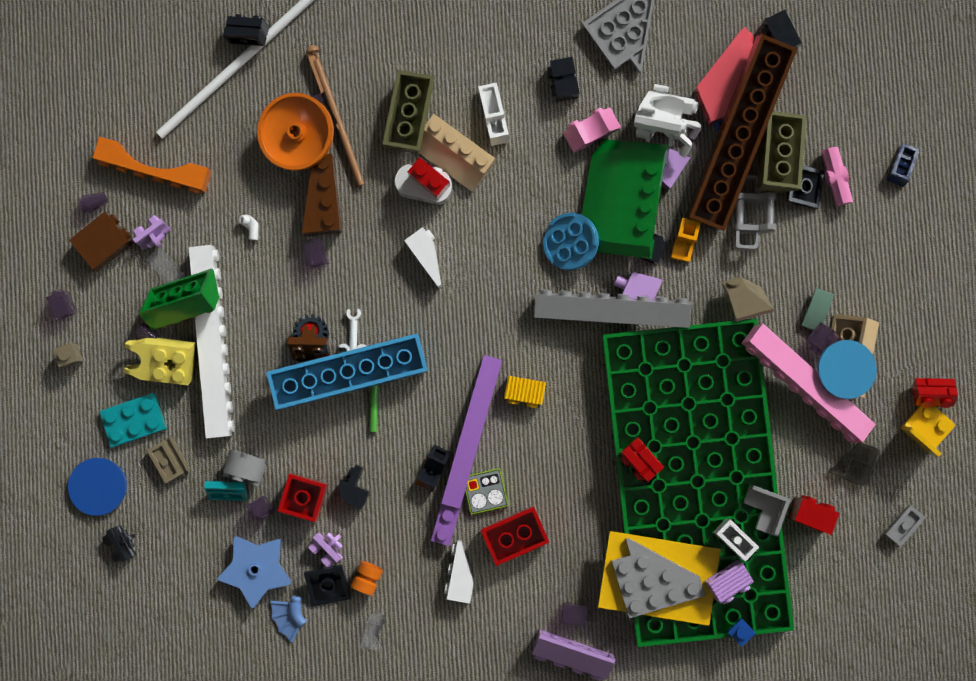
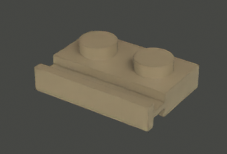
M173 436L147 450L165 484L191 470Z

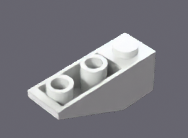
M458 540L457 544H453L451 555L455 556L454 563L449 564L448 575H451L450 583L446 582L444 594H448L447 600L470 604L474 581L461 540Z

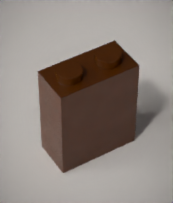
M104 211L69 240L92 270L97 272L133 244L130 240L131 234L125 228L122 229L118 225L120 221L113 213L110 215Z

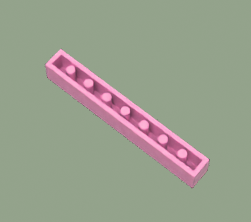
M764 324L755 325L743 340L742 344L746 347L745 349L748 353L759 358L760 363L764 367L770 368L776 378L786 382L788 388L794 393H798L806 404L813 406L819 416L830 421V425L834 429L841 431L846 440L851 443L863 442L876 424L848 399L837 398L829 394L822 387L818 372Z

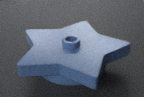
M234 537L233 561L218 577V580L240 588L251 608L258 604L269 589L287 586L292 583L279 563L281 539L257 545L241 537ZM253 566H256L258 568L257 573H254L252 571Z

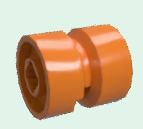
M361 560L357 568L359 575L354 576L350 586L359 592L373 596L377 587L375 581L380 580L384 570L372 563Z

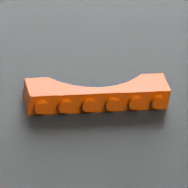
M100 136L93 154V159L98 162L97 165L109 168V165L116 167L115 170L127 173L128 170L134 172V175L140 178L149 176L152 177L154 182L163 184V181H166L172 187L181 189L183 186L188 188L189 192L199 194V192L206 193L212 174L209 168L193 163L171 169L146 166L134 160L119 142Z

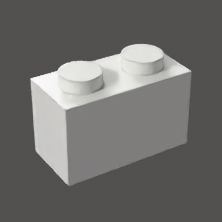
M728 518L713 532L745 562L759 548Z

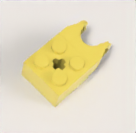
M144 338L125 342L124 348L136 352L141 359V363L127 365L124 368V373L140 380L189 385L193 380L195 342L165 338Z

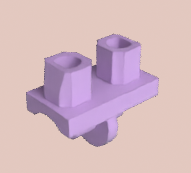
M154 215L148 219L150 227L146 230L142 226L133 230L135 236L133 240L143 250L148 247L152 248L154 245L161 248L163 245L160 241L165 238V234L171 231L162 219Z
M329 532L326 535L330 541L329 543L318 533L313 537L314 540L308 548L314 554L321 548L327 552L321 559L326 567L339 562L343 556L333 545L340 550L343 546L338 540L342 536L338 534L334 537Z

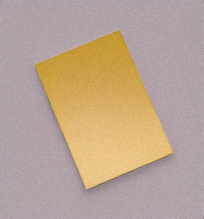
M609 531L598 608L627 612L611 560L630 555L626 538H630L698 575L705 596L643 615L709 626L714 596L706 585L705 580L717 573L721 549Z

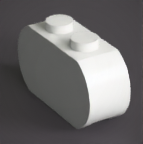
M407 164L398 170L395 177V185L402 197L437 205L444 204L451 197L452 182L448 174L442 172L443 169L433 167L450 181L449 188L439 200L409 177L407 171L412 165Z

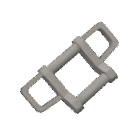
M747 175L745 181H753L755 183L756 194L740 193L737 199L736 224L734 225L735 249L755 251L758 248L760 234L775 231V224L773 222L776 193H761V191H757L758 176ZM744 202H766V224H743ZM739 233L755 234L754 245H741Z

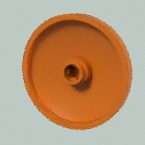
M288 93L275 98L266 106L258 122L257 136L260 148L268 160L281 168L299 171L315 166L327 155L333 142L334 127L328 110L317 99L303 93Z

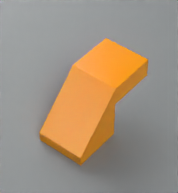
M686 218L681 219L671 259L690 262L701 222Z

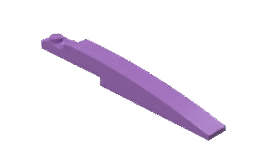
M486 355L483 357L431 541L450 546L502 363L500 359Z

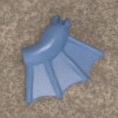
M292 596L291 602L270 601L272 606L271 618L278 626V633L287 636L290 643L294 641L299 629L307 621L301 613L302 604L300 603V596Z

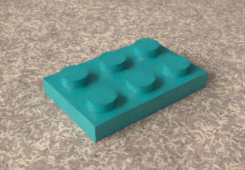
M151 393L99 411L111 448L167 429L156 393Z

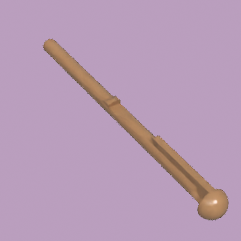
M311 45L306 49V55L320 94L324 93L331 114L336 122L334 126L340 136L358 187L363 186V178L317 54L320 49L315 45Z

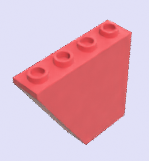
M746 27L742 28L694 91L708 126L724 119L753 46V35L750 31L748 32Z

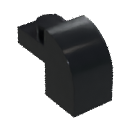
M357 464L354 468H350L347 474L348 481L340 479L339 492L347 504L362 510L370 491L357 486L364 467Z

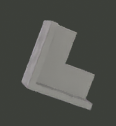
M749 485L743 503L761 510L755 529L778 537L791 499L757 486Z

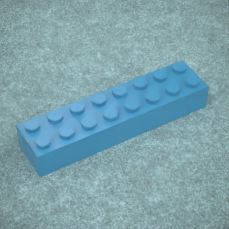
M417 333L268 371L266 374L277 412L424 374L428 369Z

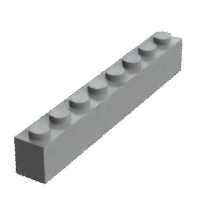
M542 289L541 292L535 295L534 318L690 328L692 302H689L687 298H676V301L668 300V297L661 296L656 297V299H648L649 296L645 295L629 298L627 294H618L617 297H610L609 293H598V296L590 295V292H579V295L571 294V291L552 293V290Z

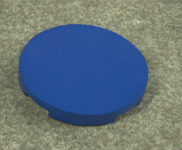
M106 458L87 459L81 462L70 475L68 482L69 496L72 503L81 512L94 516L105 515L117 509L123 501L127 492V479L123 470L111 460Z

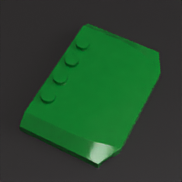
M603 139L591 157L582 215L587 217L597 229L599 236L597 253L652 259L655 241L653 235L664 168L668 161L669 145Z

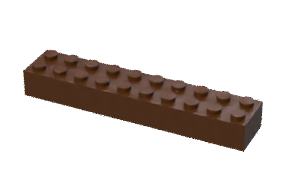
M763 34L756 36L685 217L725 231L798 48Z

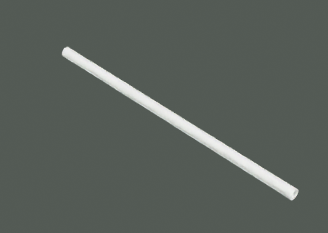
M300 0L272 25L266 36L265 45L314 0ZM249 46L157 130L156 133L163 139L264 46Z

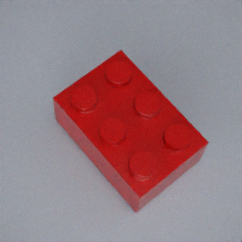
M534 505L480 529L496 566L550 543Z

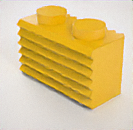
M508 376L504 399H508L507 403L518 405L519 402H525L526 407L538 408V405H542L546 382Z

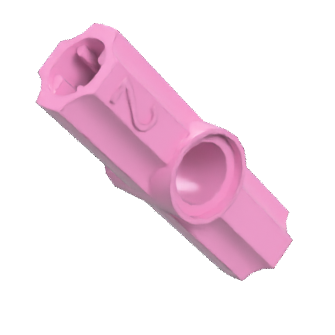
M838 147L821 151L826 169L825 180L828 187H831L835 205L842 206L852 203L853 199L848 185L849 175L846 167L843 166Z

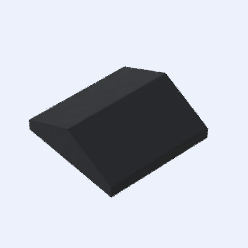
M803 165L801 190L787 192L786 201L796 206L818 209L824 171Z
M343 565L304 572L312 607L350 599L347 576Z

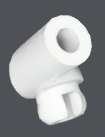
M248 214L241 215L239 223L249 230L248 240H258V222Z

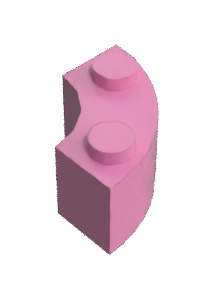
M611 107L604 110L599 108L593 111L592 116L581 122L576 120L568 125L569 128L563 134L574 153L592 145L598 139H604L620 129L621 126Z

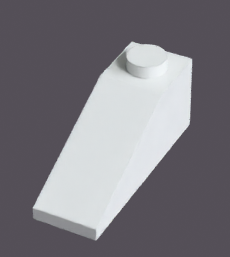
M422 227L404 241L436 286L440 288L442 284L436 248L433 242L435 237L429 229L425 231Z

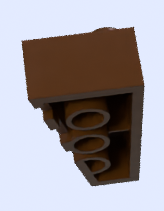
M327 154L318 164L311 167L302 234L305 237L342 232L335 159L332 154Z

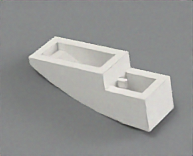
M497 82L478 86L491 146L510 142Z

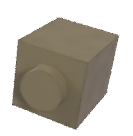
M68 343L53 349L58 367L68 368L83 362L79 347L75 343Z

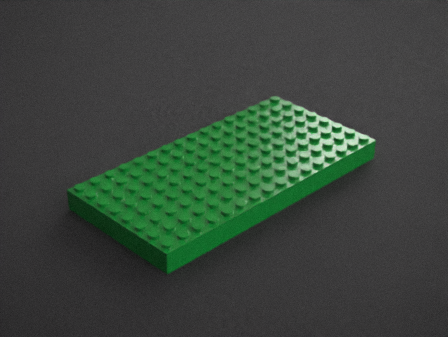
M757 318L738 322L726 321L690 325V328L670 327L601 336L623 533L721 549L717 573L738 560L744 564L754 583L750 584L751 588L744 593H736L733 595L734 599L729 603H719L713 598L709 626L647 615L633 617L637 647L729 638L732 636L727 631L740 618L756 632L755 635L794 631L782 526L778 537L755 529L761 510L743 503L749 485L778 494L763 365L760 363V359L748 353L745 349L746 347L742 344L752 328L758 325ZM637 437L664 466L647 483L644 480L640 482L633 475L635 470L630 465L626 467L619 459L622 457L620 452ZM726 518L733 521L759 546L746 562L741 560L713 533Z

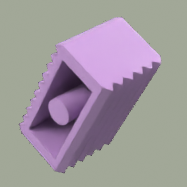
M736 560L705 580V583L715 600L726 604L734 599L733 595L736 593H744L751 588L750 584L754 583L744 564Z

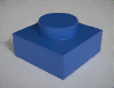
M742 618L727 631L741 647L756 634Z

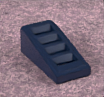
M902 143L887 181L905 187L910 179L920 150ZM905 152V153H907V154H910V155H912V158L909 157V156H906V155H904V154H902V153Z

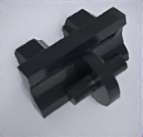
M121 524L106 531L107 534L102 540L107 546L113 544L116 551L111 553V557L114 562H123L137 555L133 549L135 546L132 542V539L136 538L135 534L129 536L127 531L123 530Z

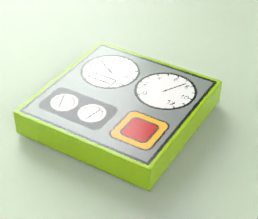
M500 468L469 476L465 491L471 515L509 506Z

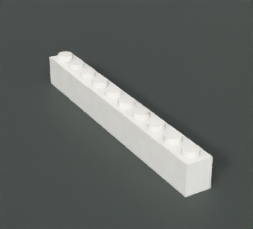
M212 245L189 247L191 275L212 268L215 273L219 300L215 310L211 313H204L195 317L206 438L232 436V432L235 431L234 421H231L230 413H233L232 401H229L231 384L227 382V375H229L230 370L229 364L225 360V356L228 355L227 345L224 344L223 338L226 336L225 325H222L224 308L220 305L223 293L218 283V280H221V272L217 268L219 252Z

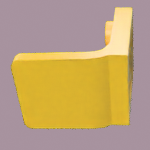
M919 406L900 428L931 456L939 458L942 453L937 449V446L952 431L955 424L936 406L930 408Z

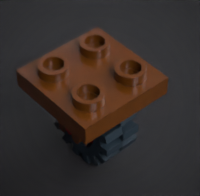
M311 314V318L308 315H305V319L300 317L299 322L296 321L295 327H293L294 337H288V347L292 360L305 362L306 360L331 356L328 343L329 333L325 321L321 320L319 316L315 318L313 314Z

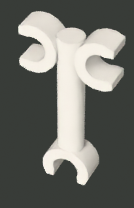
M347 309L346 315L350 319L349 346L340 344L339 347L346 348L347 351L366 347L364 344L357 346V323L361 317V310L357 309V315L352 317L351 310Z

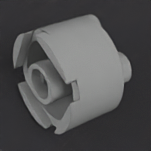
M230 450L222 476L259 486L267 460Z

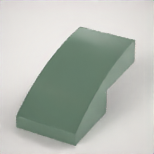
M816 287L808 303L809 307L801 325L820 332L834 294Z

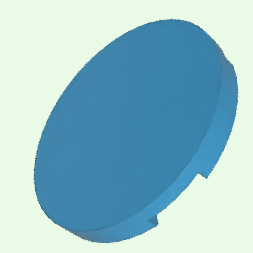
M564 213L549 223L550 225L543 237V249L547 259L560 269L573 271L585 267L593 260L598 250L599 236L595 225L587 217L577 213Z
M842 340L830 344L821 353L817 363L822 387L829 394L837 398L852 399L865 394L871 388L876 378L877 368L872 353L866 346L853 340Z

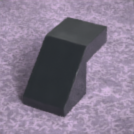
M434 444L415 484L433 492L451 452Z

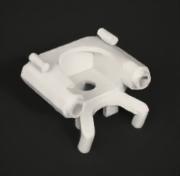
M654 84L653 89L656 91H648L636 113L634 127H637L636 137L650 142L655 132H663L667 137H670L669 146H672L674 140L677 139L684 144L679 154L685 158L692 148V142L685 136L687 127L692 128L689 137L696 139L702 126L699 122L682 119L683 113L692 115V113L696 114L698 102H695V99L666 94L665 92L669 90L668 86Z

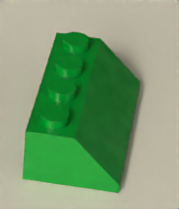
M211 268L151 288L139 315L151 330L164 328L172 323H179L188 318H195L204 313H211L215 310L219 300L214 270Z

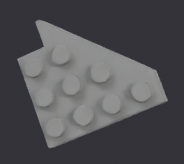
M615 0L582 23L583 28L614 71L629 60L639 73L642 71L654 0Z
M626 538L630 555L611 560L629 618L705 596L698 575L630 538Z

